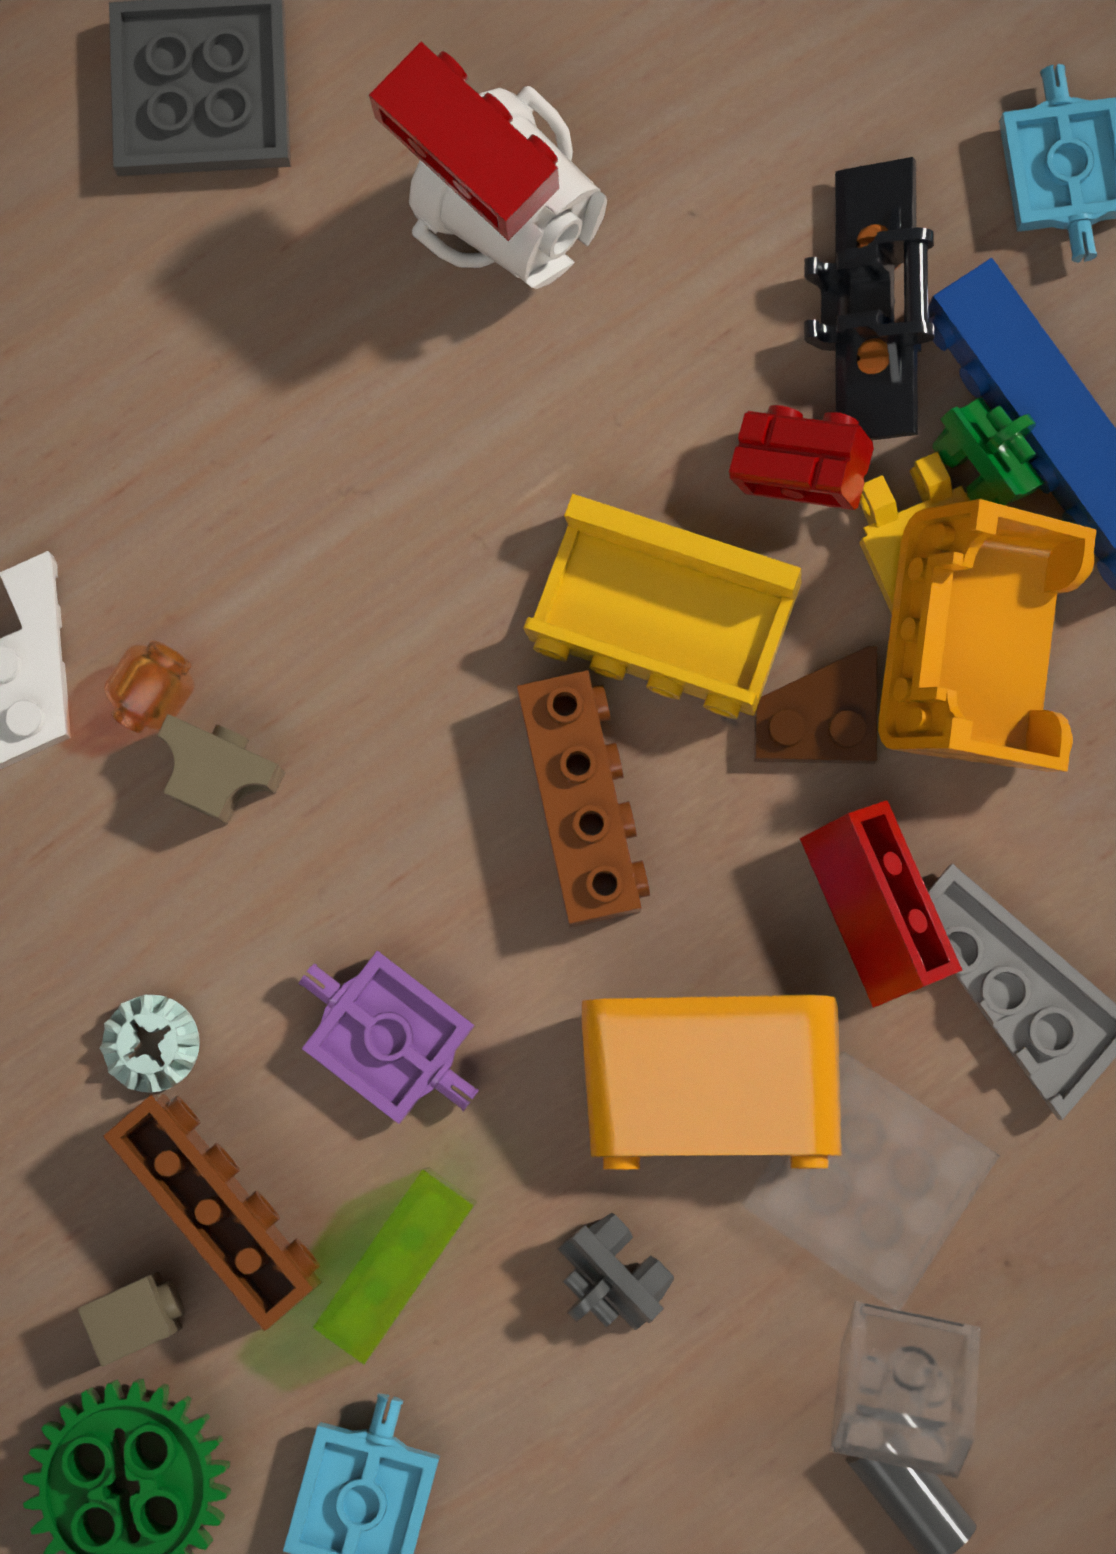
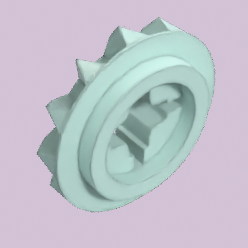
M142 995L121 1003L110 1019L104 1023L105 1030L100 1050L108 1067V1073L114 1076L127 1089L152 1093L172 1088L190 1073L197 1060L200 1042L196 1023L187 1009L168 997ZM135 1023L139 1027H144L149 1033L159 1030L164 1031L168 1027L171 1028L169 1032L164 1034V1039L158 1044V1048L162 1053L160 1057L164 1061V1065L149 1054L140 1055L139 1057L134 1056L131 1059L128 1057L135 1052L134 1048L140 1043Z

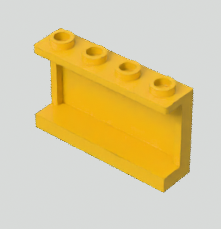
M572 493L564 514L568 525L534 617H527L523 627L529 641L535 642L533 649L544 656L559 661H567L569 654L591 661L589 668L592 671L611 679L623 680L625 673L648 681L647 689L667 698L679 700L683 692L704 699L703 707L720 716L737 719L739 712L754 716L802 584L801 568Z

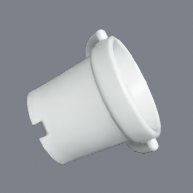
M531 86L522 88L518 95L502 88H496L482 92L479 95L483 97L487 92L494 95L511 113L513 117L511 124L527 139L532 134L538 136L553 150L558 158L556 166L559 172V190L507 241L419 160L411 180L409 205L418 219L412 228V234L436 256L457 267L481 268L496 262L515 277L521 278L530 287L538 289L551 284L575 263L565 253L573 246L577 239L588 247L604 218L607 198L594 185L593 181L571 162L573 148L569 128L550 103ZM534 110L547 121L555 133L558 148L537 128L532 113ZM437 232L448 235L454 234L480 251V253H461L446 245L435 234Z

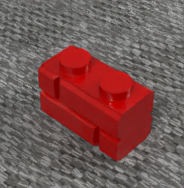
M782 405L769 406L767 413L748 411L744 414L738 435L739 445L735 446L729 468V478L744 494L849 510L858 508L865 484L864 475L868 472L874 448L872 440L859 425L857 419L837 412L825 413L822 420L803 418V414L798 410Z

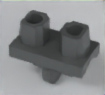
M610 1213L589 1228L584 1225L558 1248L576 1268L563 1281L579 1298L567 1313L577 1322L591 1311L605 1327H608L620 1314L634 1330H637L645 1322H652L664 1309L659 1301L672 1284L674 1276L658 1259L652 1256L647 1257L632 1273L624 1267L615 1256L633 1236L630 1229L613 1213Z

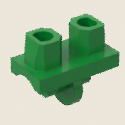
M979 398L962 408H958V406L951 408L940 418L945 428L932 445L934 451L938 452L942 462L951 468L962 465L969 459L980 473V476L966 487L967 496L970 500L982 499L1007 505L1034 493L1044 484V481L1029 462L1036 453L1024 438L1036 426L1030 414H1025L1012 421L1001 406L991 411L985 401Z

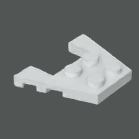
M49 551L0 572L1 579L22 625L21 630L0 639V769L71 738L65 663L62 661L60 628H62L61 607L58 605L56 589L58 570L55 558Z

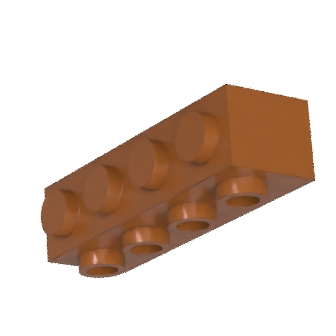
M586 670L518 685L519 700L569 927L572 928L640 913L642 909L640 898L650 896V890L643 860L631 862L626 839L637 837L630 802L618 803L613 780L624 778L616 742L605 745L600 722L610 720V712L603 684L592 686L589 671Z
M151 1094L104 1134L103 1138L265 1332L322 1283L314 1273L320 1268V1264L299 1239L296 1238L289 1243L274 1224L280 1219V1216L269 1201L257 1190L249 1195L235 1179L234 1176L240 1172V1168L228 1152L218 1143H215L210 1148L195 1131V1128L201 1122L193 1110L179 1096H175L170 1101L165 1094Z

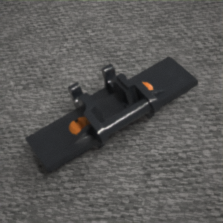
M914 157L835 171V263H823L817 257H807L804 259L805 279L817 285L821 290V324L818 320H806L804 322V340L821 350L836 351V412L857 419L859 425L872 441L918 435L917 352H921L922 343L930 342L935 338V326L928 321V250L934 246V232L928 228L917 227L916 160ZM901 263H904V322L894 323V270Z

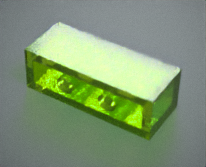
M426 1167L422 1169L317 1320L313 1329L365 1365L473 1210L477 1201L431 1168Z

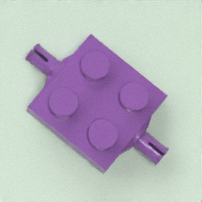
M376 951L359 975L343 985L321 970L315 963L307 970L310 975L325 985V988L323 989L306 975H303L299 985L306 988L327 1006L324 1010L321 1024L302 1047L305 1052L398 1124L402 1123L420 1098L434 1089L456 1104L462 1111L467 1108L471 1102L456 1092L452 1086L457 1087L471 1099H474L479 1090L475 1089L450 1068L452 1067L456 1050L475 1027L474 1024L379 951Z

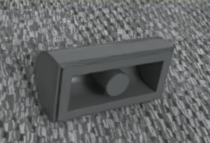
M894 1420L846 1459L848 1465L919 1554H954L975 1532L977 1527L975 1522Z

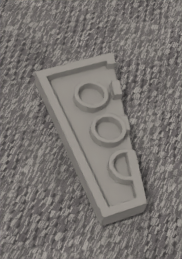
M951 864L927 891L962 968V971L955 973V976L1058 1120H1063L1116 1058V1003L954 864Z

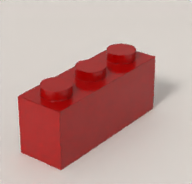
M421 41L369 94L374 117L509 241L559 190V172L556 166L558 158L553 150L538 136L532 134L527 139L511 124L513 121L511 113L494 95L487 92L481 97L466 83L468 80L466 72L452 56L444 51L436 55Z
M888 800L847 813L799 838L873 1008L962 971Z

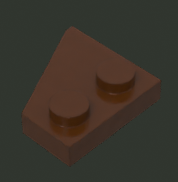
M877 646L865 647L760 698L755 712L754 762L874 764L877 761Z

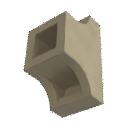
M167 714L157 735L170 746L174 756V769L163 793L175 801L227 825L238 803L244 797L259 791L275 794L285 775V771L278 764L246 750L245 748L249 741L247 738L220 725H216L211 734Z

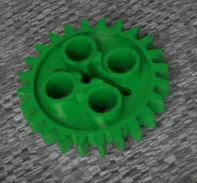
M140 1378L132 1383L128 1396H124L122 1387L117 1379L106 1384L104 1401L98 1392L91 1387L81 1393L83 1410L70 1401L62 1405L59 1411L66 1425L55 1421H49L43 1425L41 1430L52 1444H37L30 1449L29 1455L43 1465L42 1468L31 1470L23 1475L24 1482L39 1487V1493L23 1503L24 1509L42 1510L43 1518L30 1529V1532L33 1535L50 1531L53 1540L48 1544L43 1554H56L61 1550L66 1554H194L189 1544L206 1550L212 1543L213 1538L203 1525L219 1526L225 1518V1514L211 1504L215 1501L224 1500L231 1494V1488L214 1482L216 1476L224 1473L230 1467V1461L212 1460L210 1454L223 1441L222 1436H212L204 1439L200 1433L210 1418L208 1413L200 1415L191 1421L186 1416L190 1407L191 1397L187 1395L174 1406L167 1404L169 1396V1385L167 1384L160 1386L152 1397H146L144 1379ZM117 1428H121L125 1432L124 1457H122L119 1442L115 1438V1430ZM144 1432H155L165 1440L168 1447L165 1461L153 1462L142 1454L140 1438ZM83 1443L96 1445L103 1452L105 1467L102 1473H91L86 1471L81 1465L79 1449ZM124 1473L128 1481L138 1480L140 1488L132 1496L129 1495L127 1489H117L115 1481ZM164 1496L175 1504L177 1509L176 1524L162 1525L152 1518L149 1510L152 1497ZM91 1508H102L110 1513L115 1523L112 1536L102 1537L92 1531L88 1523V1513ZM131 1513H133L135 1526L140 1533L139 1541H133L130 1537Z

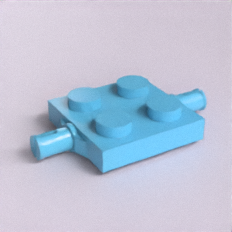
M1057 64L1055 70L1053 65H1050L1040 71L1046 101L1030 109L1003 112L999 125L1017 232L1050 227L1067 229L1072 261L1079 263L1083 257L1084 262L1097 257L1092 225L1099 221L1116 219V97L1091 101L1069 97L1065 74L1066 68L1062 64Z
M377 1394V1402L369 1430L351 1431L323 1422L317 1425L283 1552L291 1554H414L440 1455L409 1447L398 1438L393 1437L401 1405L404 1402L402 1399L395 1396L392 1398L387 1418L384 1420L390 1395Z

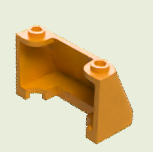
M982 499L922 509L909 519L903 531L879 712L878 732L881 742L885 747L914 754L1045 772H1068L1069 755L1073 744L1069 722L1062 713L1043 710L1057 593H1065L1077 589L1090 576L1094 567L1096 529Z
M789 995L590 999L581 1002L590 1154L593 1158H603V1170H640V1157L744 1155L790 1156V1169H828V1156H842L838 1005L834 997Z

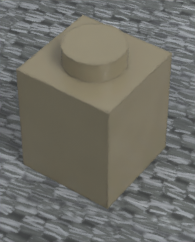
M159 1272L77 1308L101 1367L183 1329L178 1317L184 1315V1308L179 1293L170 1280L163 1283Z

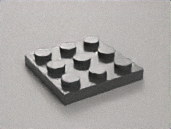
M134 0L109 2L113 167L118 176L291 167L284 0Z

